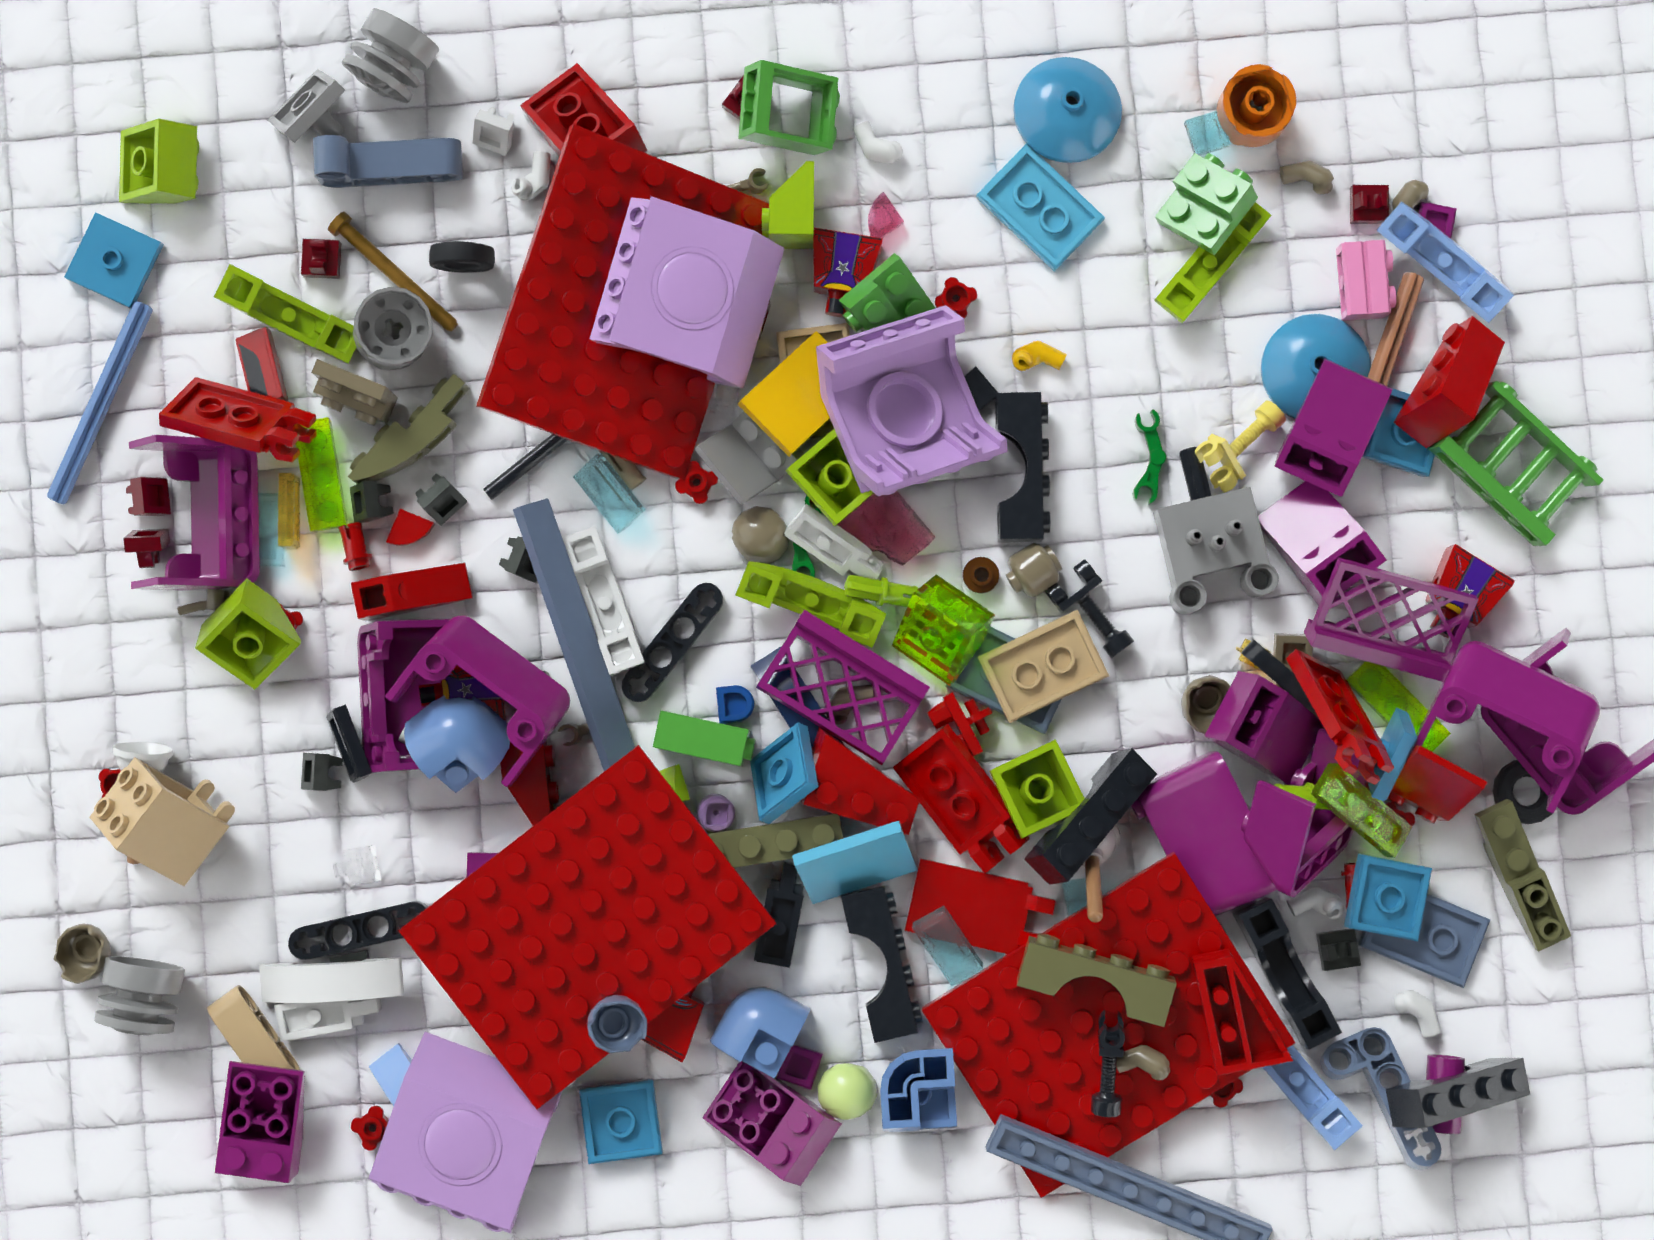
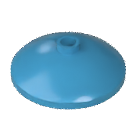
M1059 57L1038 64L1026 74L1015 95L1013 114L1021 137L1035 152L1053 161L1075 163L1097 156L1113 141L1121 123L1122 104L1115 84L1099 67L1079 58ZM1072 96L1076 98L1078 104H1069L1066 101V97Z
M1308 314L1296 317L1283 324L1271 336L1265 346L1261 359V378L1265 391L1271 401L1283 413L1294 419L1319 371L1315 367V359H1328L1365 377L1369 375L1371 362L1364 341L1350 325L1338 318L1324 314Z

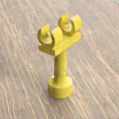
M1268 400L1263 402L1255 410L1257 419L1230 444L1226 439L1211 434L1207 441L1201 443L1196 448L1195 454L1200 463L1205 460L1209 467L1220 461L1223 467L1216 469L1210 475V481L1215 489L1220 487L1223 493L1232 490L1236 486L1238 479L1242 480L1246 476L1237 460V456L1250 446L1265 430L1275 432L1286 422L1284 413L1273 402Z

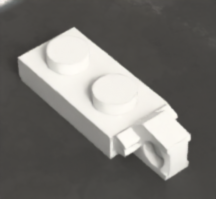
M808 504L801 509L784 532L787 538L842 576L848 573L850 575L856 574L862 577L877 579L881 573L884 563L876 558L864 543L838 525L834 526L828 518Z
M381 998L321 1003H277L274 1005L281 1042L353 1029L357 1025L364 1024L363 1015L378 1013L382 1010Z

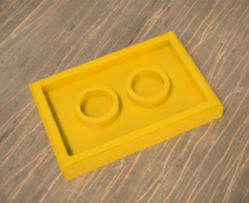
M817 331L738 403V406L788 457L830 420L820 394L816 346L828 342Z

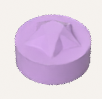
M710 794L704 797L698 804L697 818L700 824L708 831L722 832L733 823L735 809L725 796Z

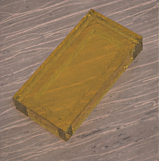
M279 473L278 547L285 550H298L300 548L301 479L293 473Z

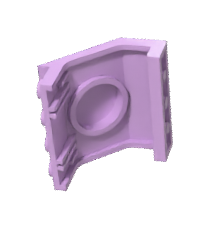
M652 196L650 200L631 197L589 339L598 344L639 351L708 374L707 380L714 383L744 389L785 248L754 230Z
M946 305L816 346L821 398L861 493L871 490L877 496L890 495L898 489L913 484L925 483L930 478L945 473L957 472L962 467L977 462L989 461L994 456L1008 452L1007 439L987 424L978 411L957 360L955 350V335L965 332L964 318Z
M424 1032L404 1076L368 1179L372 1180V1183L377 1184L380 1189L386 1192H400L412 1197L415 1202L421 1205H435L446 1209L449 1214L456 1218H470L481 1222L484 1227L491 1231L511 1233L516 1222L524 1190L551 1117L559 1104L562 1091L539 1109H536L497 1058Z

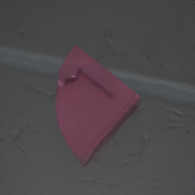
M884 192L875 199L868 214V232L871 237L884 238L904 224V220Z

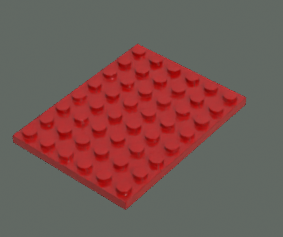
M572 124L569 126L476 407L672 478L684 480L716 383L707 380L708 374L639 351L598 344L589 339L631 197L650 200L652 196L754 230L762 235V208H769V203Z
M638 745L398 931L533 1106L539 1109L609 1054L596 1047L588 1035V1016L599 1001L612 995L627 996L639 1004L647 1018L648 1024L776 925V921L641 746Z
M1174 851L1102 895L1103 918L1101 921L1092 922L1088 919L1086 905L1042 933L1060 939L1059 944L1074 948L1075 944H1083L1096 949V955L1111 958V954H1118L1132 959V965L1147 969L1148 964H1153L1170 970L1169 975L1174 976L1177 984L1164 1027L1127 1017L1125 1002L1121 993L1110 982L1099 977L1082 976L1065 983L1054 996L1017 986V976L1027 942L922 1007L923 1014L944 1047L953 1048L955 1064L994 1125H996L1000 1114L1108 1158L1251 1071L1252 1069L1217 1075L1192 955L1229 948L1286 1048L1295 1044L1288 1029ZM1103 1010H1105L1104 1024L1106 1023L1108 1027H1114L1118 1023V1011L1122 1014L1125 1033L1124 1051L1140 1045H1148L1164 1054L1169 1061L1170 1067L1169 1076L1163 1080L1153 1079L1151 1074L1139 1067L1119 1073L1116 1068L1114 1092L1122 1098L1121 1114L1116 1117H1101L1091 1112L1092 1095L1100 1092L1102 1056H1099L1098 1030H1100L1098 1018ZM1021 1166L1041 1198L1065 1184Z

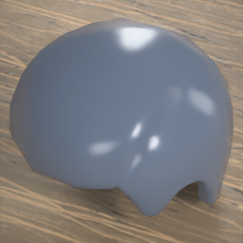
M612 995L599 1001L591 1010L587 1022L588 1035L596 1047L608 1053L629 1052L641 1039H645L647 1035V1018L637 1002L627 996Z

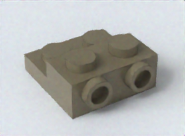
M319 359L316 360L311 372L318 378L313 393L322 398L321 405L340 413L343 407L356 412L355 419L375 426L377 420L385 424L388 423L398 399L386 386Z

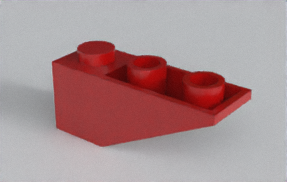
M466 563L395 573L351 582L357 617L365 622L473 599Z
M547 740L513 785L507 787L533 826L554 810L553 804L559 803L557 781L551 782L549 768L555 767L553 745H547ZM511 742L503 760L500 762L502 780L523 754Z

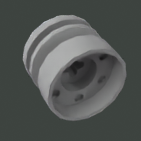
M373 8L360 29L365 37L372 42L371 46L354 41L350 47L359 57L346 54L341 63L359 82L372 91L407 104L410 102L413 94L405 85L417 88L421 83L416 75L409 70L410 66L423 71L428 70L440 49L429 37L412 25L384 10Z
M387 287L374 291L362 301L355 315L353 337L357 350L366 361L381 369L397 370L409 367L421 358L431 340L433 322L429 308L419 296L407 289ZM390 322L393 327L400 326L401 329L397 334L398 339L394 340L391 335L384 336L382 334L386 329V323Z
M122 956L106 957L101 982L116 988L117 993L98 996L97 1002L99 1004L114 1009L95 1011V1023L111 1027L118 1032L134 1035L170 1034L174 1032L175 1022L159 1017V1015L177 1014L178 1008L171 1003L162 1001L163 995H177L181 993L185 969L174 964Z

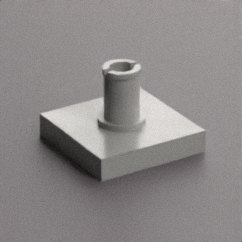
M317 69L267 121L294 143L311 126L321 136H342L345 132V127L340 125L327 109L344 93L345 89L335 79Z

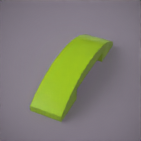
M1255 202L1215 255L1198 247L1154 301L1179 322L1183 323L1272 215Z
M229 264L214 298L279 332L349 364L356 349L353 325L333 315H329L263 282V280Z
M748 561L735 596L769 609L771 604H775L798 614H802L806 610L830 626L839 629L840 632L856 642L871 648L875 644L886 617V613L863 599L845 595L844 590L837 586L797 571L759 562Z

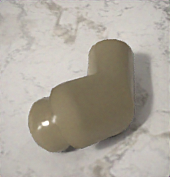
M1304 161L1280 167V177L1284 185L1306 180L1313 184V190L1319 195L1328 194L1333 189L1332 181L1334 177L1331 171L1313 161Z
M1411 180L1405 183L1393 199V210L1401 201L1413 209L1419 201L1428 197V185L1418 180Z
M872 684L853 686L856 701L873 698ZM847 687L839 688L830 700L831 707L850 703ZM852 708L833 712L835 724L841 725L846 722Z
M1140 1045L1126 1050L1123 1053V1057H1117L1119 1073L1139 1067L1151 1074L1155 1080H1163L1169 1076L1170 1067L1166 1056L1148 1045Z

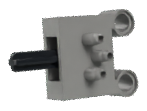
M1197 447L1186 448L1179 452L1190 501L1159 508L1153 512L1172 587L1169 595L1170 604L1180 614H1191L1200 610L1207 600L1205 587L1199 581L1194 580V577L1246 565V569L1242 572L1240 578V585L1242 590L1251 597H1262L1273 592L1279 582L1278 573L1269 562L1251 487L1212 496L1204 463H1200L1195 454ZM1254 570H1259L1266 574L1268 583L1264 590L1257 589L1252 585L1251 575ZM1183 587H1188L1195 591L1197 601L1193 607H1187L1181 603L1179 593Z

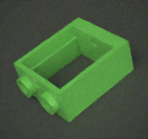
M759 60L745 66L738 139L810 155H818L832 150L837 136L835 115L840 101V93L838 91L839 78L765 60ZM773 83L812 92L808 138L769 130Z
M660 710L653 747L743 767L744 760H752L756 739L750 738L751 731L749 729Z

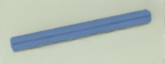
M135 301L131 306L47 493V497L52 501L66 504L153 312L152 308L147 304Z

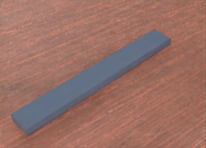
M546 498L513 509L603 771H605L633 750L635 746L600 650L598 639L550 501Z
M1000 1114L985 1146L986 1152L1203 1240H1268L1273 1231L1271 1224L1002 1114Z

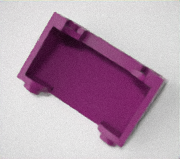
M450 619L376 621L362 625L359 628L357 650L362 746L372 773L420 770L411 758L406 744L400 742L399 737L405 727V723L425 708L421 707L418 685L440 683V681H429L418 675L398 703L388 700L385 695L419 650Z
M1218 751L1208 752L1153 779L1132 804L1131 807L1138 820L1145 818L1151 824L1165 855L1167 856L1173 851L1175 852L1215 916L1277 890L1244 840L1245 832L1241 831V826L1246 814L1250 810L1226 762Z

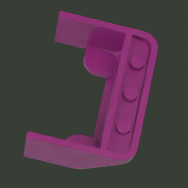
M152 435L130 441L129 449L163 451V466L168 476L176 481L190 482L192 554H177L168 560L165 567V577L131 582V589L180 591L238 588L246 579L254 583L260 572L257 453L200 437Z
M456 616L451 618L419 650L385 697L392 702L398 703L418 675L429 681H441L447 678L458 665L517 709L508 722L507 736L510 742L520 749L523 754L501 781V784L505 787H511L569 710L571 703L570 695L562 685L475 620L467 616Z
M1567 628L1563 629L1522 661L1553 675L1552 668L1547 661L1567 647L1571 632ZM1481 706V716L1485 723L1548 795L1558 777L1557 774L1548 770L1542 761V750L1548 737ZM1654 739L1629 757L1618 745L1612 742H1599L1584 752L1582 760L1557 807L1562 812L1570 815L1585 812L1654 762Z
M1471 641L1464 644L1459 649L1417 732L1418 739L1414 746H1422L1436 717L1448 723L1460 724L1472 716L1478 704L1545 735L1548 739L1542 750V761L1548 770L1558 775L1548 794L1546 808L1547 811L1554 813L1582 760L1599 719L1600 705L1597 698L1588 691L1483 642Z
M1323 728L1318 730L1310 763L1303 769L1295 771L1290 785L1304 786L1306 783H1313L1315 787L1341 788L1345 790L1348 798L1345 809L1341 811L1315 809V803L1260 780L1256 785L1251 809L1246 814L1241 826V831L1245 832L1244 840L1276 889L1292 898L1301 892L1348 845L1354 832L1367 784L1359 770L1353 775L1342 770L1334 759L1338 746L1335 745ZM1353 753L1351 762L1358 767L1359 759Z

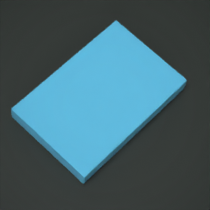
M1027 143L976 195V198L1054 272L1105 220V217L1037 152L1030 148Z
M899 821L792 855L795 868L812 904L918 871Z

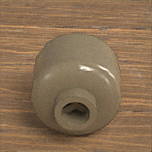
M1031 543L1009 557L1008 566L1010 572L1005 574L1016 593L1023 590L1029 597H1036L1059 582L1058 572L1062 570V566L1048 545L1042 547L1038 543Z

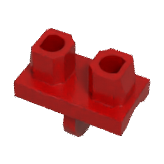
M952 692L942 697L943 702L927 712L936 730L954 721L960 733L957 736L973 756L983 752L970 725L975 724L980 736L989 732L990 729L984 717L993 713L990 706L980 711L973 698L964 703L970 714V717L966 718Z

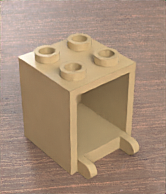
M134 757L130 764L119 773L117 781L105 797L97 802L89 818L117 851L185 886L230 827L227 822L234 814L235 807L229 801L222 802L216 810L209 805L207 800L214 792L215 786L208 779L202 780L193 791Z

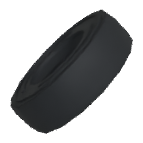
M450 241L430 246L429 264L438 270L477 273L489 271L494 267V248L485 244Z
M1513 760L1502 767L1494 779L1492 789L1494 802L1497 804L1506 799L1512 801L1522 824L1542 822L1553 814L1546 810L1548 795L1540 787V796L1534 804L1525 806L1517 802L1513 794L1515 783L1522 777H1532L1518 760Z

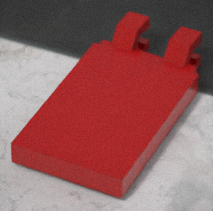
M195 377L159 413V425L161 427L257 453H267L270 451L276 460L292 463L300 455L299 448L293 447L296 442L311 443L317 436V430L310 428L316 421V414L295 408L294 403Z
M1295 649L1286 660L1330 739L1338 746L1334 759L1343 771L1353 775L1359 770L1367 782L1376 785L1380 778L1374 773L1375 764L1377 763L1378 767L1387 773H1390L1394 766L1384 744L1341 670ZM1353 753L1359 759L1358 767L1351 762Z
M949 724L893 766V769L909 790L920 800L919 803L959 855L968 850L970 857L984 873H987L1005 858L996 843L990 841L992 837L995 836L1010 855L1031 839L1029 835L1021 839L996 785Z
M920 858L904 931L1009 954L1025 944L1029 936H1038V933L1024 930L1028 910L1053 915L1056 900L1033 895V887H1029V883Z

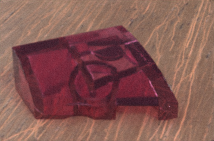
M898 491L890 495L877 496L874 493L849 516L837 524L864 543L872 552L879 551L884 553L889 560L902 566L935 539V535Z

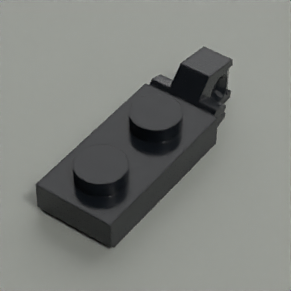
M784 862L781 880L771 879L770 887L767 889L764 907L776 921V925L758 938L754 961L790 968L804 898V885L795 883L797 870L794 863Z

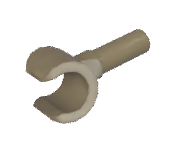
M756 168L749 174L748 179L727 186L738 191L749 190L753 194H761L767 189L769 183L758 186L753 182L754 177H760L766 173L764 169Z
M207 589V601L178 606L179 615H184L200 610H216L229 597V591Z
M573 723L565 724L558 729V732H562L570 728L574 732V739L571 742L564 743V746L578 744L582 740L583 735L590 732L587 723L579 726Z

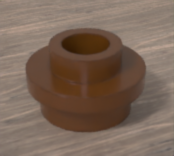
M976 557L965 565L963 581L972 592L979 594L987 593L997 585L999 569L991 559ZM978 568L985 569L988 572L987 580L983 582L976 580L974 576L975 570Z

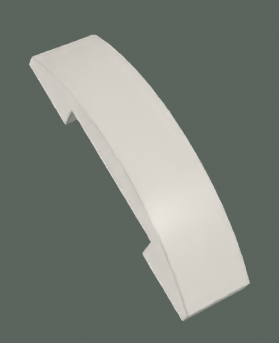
M596 526L563 537L562 539L598 638L597 641L609 675L611 676L644 664L645 661Z
M401 957L365 959L354 962L297 964V962L259 965L262 1002L321 1003L404 995Z

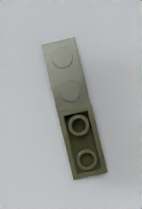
M455 374L449 379L446 377L441 379L432 391L434 397L427 406L420 405L408 420L410 426L405 429L396 421L391 426L385 424L376 433L373 439L376 443L367 454L365 452L360 453L351 463L350 469L352 472L347 477L356 484L362 481H378L405 469L432 451L457 426L447 415L470 389L468 385Z
M1506 799L1475 813L1474 816L1485 840L1483 846L1507 899L1535 950L1539 952L1571 937L1547 875L1543 869L1539 868L1513 802Z

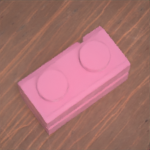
M1385 240L1341 243L1336 248L1341 320L1354 321L1387 317L1391 313V308L1396 306V290L1394 286H1389L1388 272L1393 270L1392 251L1386 250Z

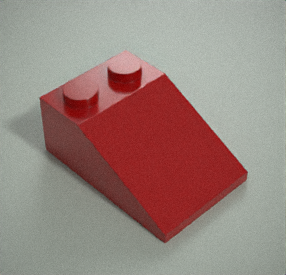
M578 63L520 105L523 112L558 156H560L569 126L572 124L644 153L648 151L635 124Z
M1414 746L1387 800L1398 806H1402L1406 802L1417 808L1414 813L1416 816L1435 824L1436 820L1450 821L1485 788L1488 782L1422 746Z

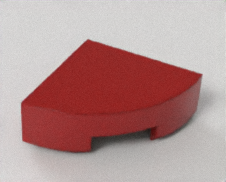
M399 509L386 543L396 546L415 543L426 537L433 529L435 523Z

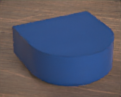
M738 685L716 687L719 723L742 722L751 716L755 704L749 690Z

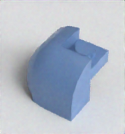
M444 695L431 702L405 723V744L418 768L429 779L435 775L455 793L478 776L482 780L486 779L503 760L510 745V740L507 736L508 723L487 704L474 696L470 700L459 697L446 699Z
M767 987L750 988L738 994L728 1005L710 1042L740 1062L743 1061L775 1079L807 1019L810 1008L777 990Z
M953 1048L915 1050L901 1054L889 1064L882 1076L880 1089L883 1131L902 1132L957 1127Z

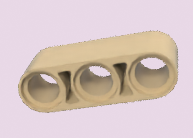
M237 985L207 1007L211 1019L241 1062L300 1070L293 1055L285 1044L280 1041L276 1031L249 993L241 985Z

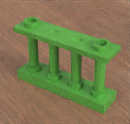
M1489 382L1485 394L1490 400L1479 411L1475 419L1457 437L1452 436L1451 438L1446 436L1431 445L1428 450L1531 545L1547 546L1556 535L1548 528L1550 525L1548 520L1580 483L1585 487L1598 486L1604 479L1596 473L1598 469L1591 460L1584 456H1578L1518 401L1516 399L1518 394L1510 385L1505 382ZM1502 409L1517 424L1484 462H1477L1468 454L1470 451L1468 446ZM1529 434L1543 449L1511 486L1506 485L1504 487L1494 478L1497 475L1495 471L1525 436ZM1555 458L1570 473L1537 511H1530L1521 503L1523 500L1522 495Z

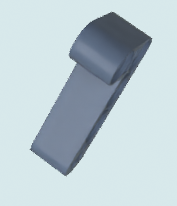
M322 135L313 138L314 177L321 185L326 187L342 188L448 182L463 178L462 147L459 139L432 138L349 143L345 137L337 135Z
M1367 1028L1329 1045L1321 1056L1320 1061L1324 1074L1331 1079L1341 1080L1363 1071L1406 1163L1417 1170L1428 1169L1435 1164L1441 1156L1442 1149L1432 1126L1421 1128L1423 1132L1416 1136L1421 1147L1428 1146L1431 1152L1426 1155V1161L1423 1156L1416 1157L1413 1152L1418 1147L1415 1137L1412 1136L1409 1140L1405 1137V1135L1411 1134L1418 1128L1392 1126L1386 1089L1380 1084V1074L1383 1072L1394 1074L1398 1079V1085L1411 1082L1387 1032L1381 1028ZM1366 1038H1375L1381 1043L1382 1053L1380 1055H1370L1365 1051L1363 1042ZM1333 1052L1343 1053L1348 1059V1068L1344 1070L1333 1068L1329 1062V1055Z

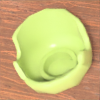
M851 1063L836 1064L825 1071L817 1086L818 1101L822 1109L826 1110V1113L832 1117L843 1120L855 1119L864 1115L872 1108L877 1097L876 1081L868 1069Z

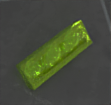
M329 417L316 419L310 427L317 430V436L311 443L296 442V448L300 450L298 462L311 532L335 529L343 525L348 526L332 422Z
M1363 661L1346 678L1349 686L1387 724L1396 707L1408 712L1417 735L1428 709L1385 666ZM1437 718L1422 744V747L1431 752L1451 734Z
M1338 763L1327 764L1311 792L1312 796L1385 857L1396 858L1413 828L1384 802L1373 798L1371 792L1351 774L1343 771Z

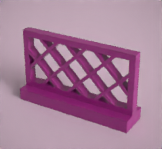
M1338 557L1314 619H1308L1304 634L1312 647L1443 682L1479 599L1473 594ZM1345 570L1359 574L1363 583L1343 593L1339 584ZM1365 576L1372 577V579L1367 581ZM1385 581L1393 583L1397 593L1378 602L1371 588ZM1400 585H1401V586H1405V587H1407V588H1405V589L1402 590L1401 587H1400ZM1368 591L1373 605L1354 614L1347 600ZM1419 591L1428 593L1432 602L1412 611L1406 598ZM1402 600L1408 614L1388 623L1382 609ZM1454 600L1463 602L1464 606L1461 613L1446 621L1440 607ZM1344 603L1350 615L1349 617L1337 623L1325 620L1329 609ZM1436 610L1442 623L1422 632L1416 619ZM1378 612L1384 626L1372 632L1363 631L1358 621ZM1412 621L1418 635L1404 642L1396 640L1392 631ZM1354 624V625H1355V628L1348 627V626ZM1446 631L1449 641L1444 652L1430 649L1426 640Z
M806 610L800 615L794 628L756 686L760 691L880 765H883L930 688ZM796 638L810 646L813 658L793 662L790 647ZM817 651L821 652L825 656L818 657ZM786 655L788 664L779 665ZM834 660L841 665L844 678L825 682L820 663ZM814 664L819 683L799 687L795 668ZM789 670L794 688L780 691L768 684L775 672ZM849 670L855 673L856 675L850 676ZM868 681L873 685L875 697L856 701L852 682ZM846 684L850 703L831 707L827 687ZM821 689L825 708L812 711L805 707L801 693ZM880 689L887 693V695L881 696ZM796 694L797 701L789 696ZM897 699L909 707L902 718L888 720L883 702ZM877 703L882 722L863 726L858 707ZM852 708L857 727L843 730L836 726L833 712ZM827 714L828 720L820 715ZM898 725L894 733L891 734L889 726ZM884 728L887 744L881 753L867 745L864 732ZM858 733L860 740L852 736V734Z

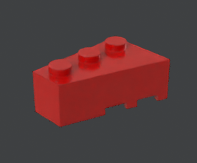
M1474 316L1460 324L1454 323L1446 330L1442 337L1441 345L1393 422L1425 448L1430 447L1475 419L1505 344V341Z
M819 727L812 748L818 787L800 800L801 803L878 827L899 821L904 834L909 835L920 800L912 792Z
M1229 948L1192 955L1217 1075L1293 1061L1288 1049Z

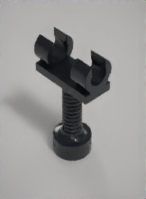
M1084 559L1073 568L1077 576L1085 584L1082 589L1070 598L1058 583L1052 585L1044 592L1061 614L1075 603L1080 605L1082 610L1089 616V619H1092L1091 621L1094 622L1095 627L1098 628L1101 634L1103 633V637L1105 636L1106 641L1103 649L1112 659L1133 643L1134 639L1126 629L1118 631L1114 626L1112 627L1113 624L1107 621L1108 618H1105L1104 613L1101 612V609L1096 606L1097 604L1090 597L1089 592L1101 584L1102 579Z
M1105 1010L1100 1013L1098 1018L1100 1029L1098 1030L1099 1056H1102L1100 1092L1092 1095L1091 1112L1101 1117H1116L1121 1114L1122 1098L1114 1092L1117 1057H1123V1045L1125 1042L1123 1016L1119 1011L1117 1013L1118 1023L1114 1027H1108L1106 1023L1104 1024Z

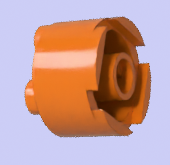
M1263 64L1244 67L1237 71L1228 81L1217 103V120L1223 133L1231 143L1245 147L1267 145L1277 139L1290 122L1296 108L1295 89L1289 78L1273 70V67ZM1251 101H1254L1255 106H1262V110L1257 111L1256 108H1251Z

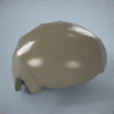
M754 506L741 512L733 522L731 531L733 543L747 561L765 564L773 563L783 556L789 546V538L784 534L787 525L783 518L772 508Z
M1212 675L1204 676L1193 680L1185 689L1181 698L1182 714L1195 731L1205 734L1230 688V685L1224 679Z
M82 923L67 928L57 939L56 954L53 959L60 965L63 971L61 977L64 980L79 984L95 979L103 972L105 958L112 955L111 947L106 935L100 928L92 924Z

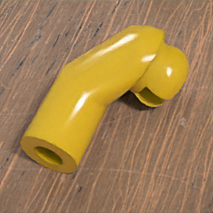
M1037 340L1017 348L1012 355V363L1019 371H1026L1042 362L1060 370L1067 354Z

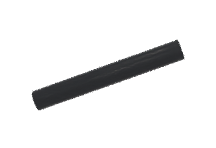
M551 434L483 488V490L493 500L565 443L567 439Z

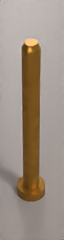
M345 211L338 214L332 220L327 230L336 237L339 234L343 236L399 288L407 289L419 296L429 308L431 317L444 329L452 332L458 326L457 320L350 224L352 218Z

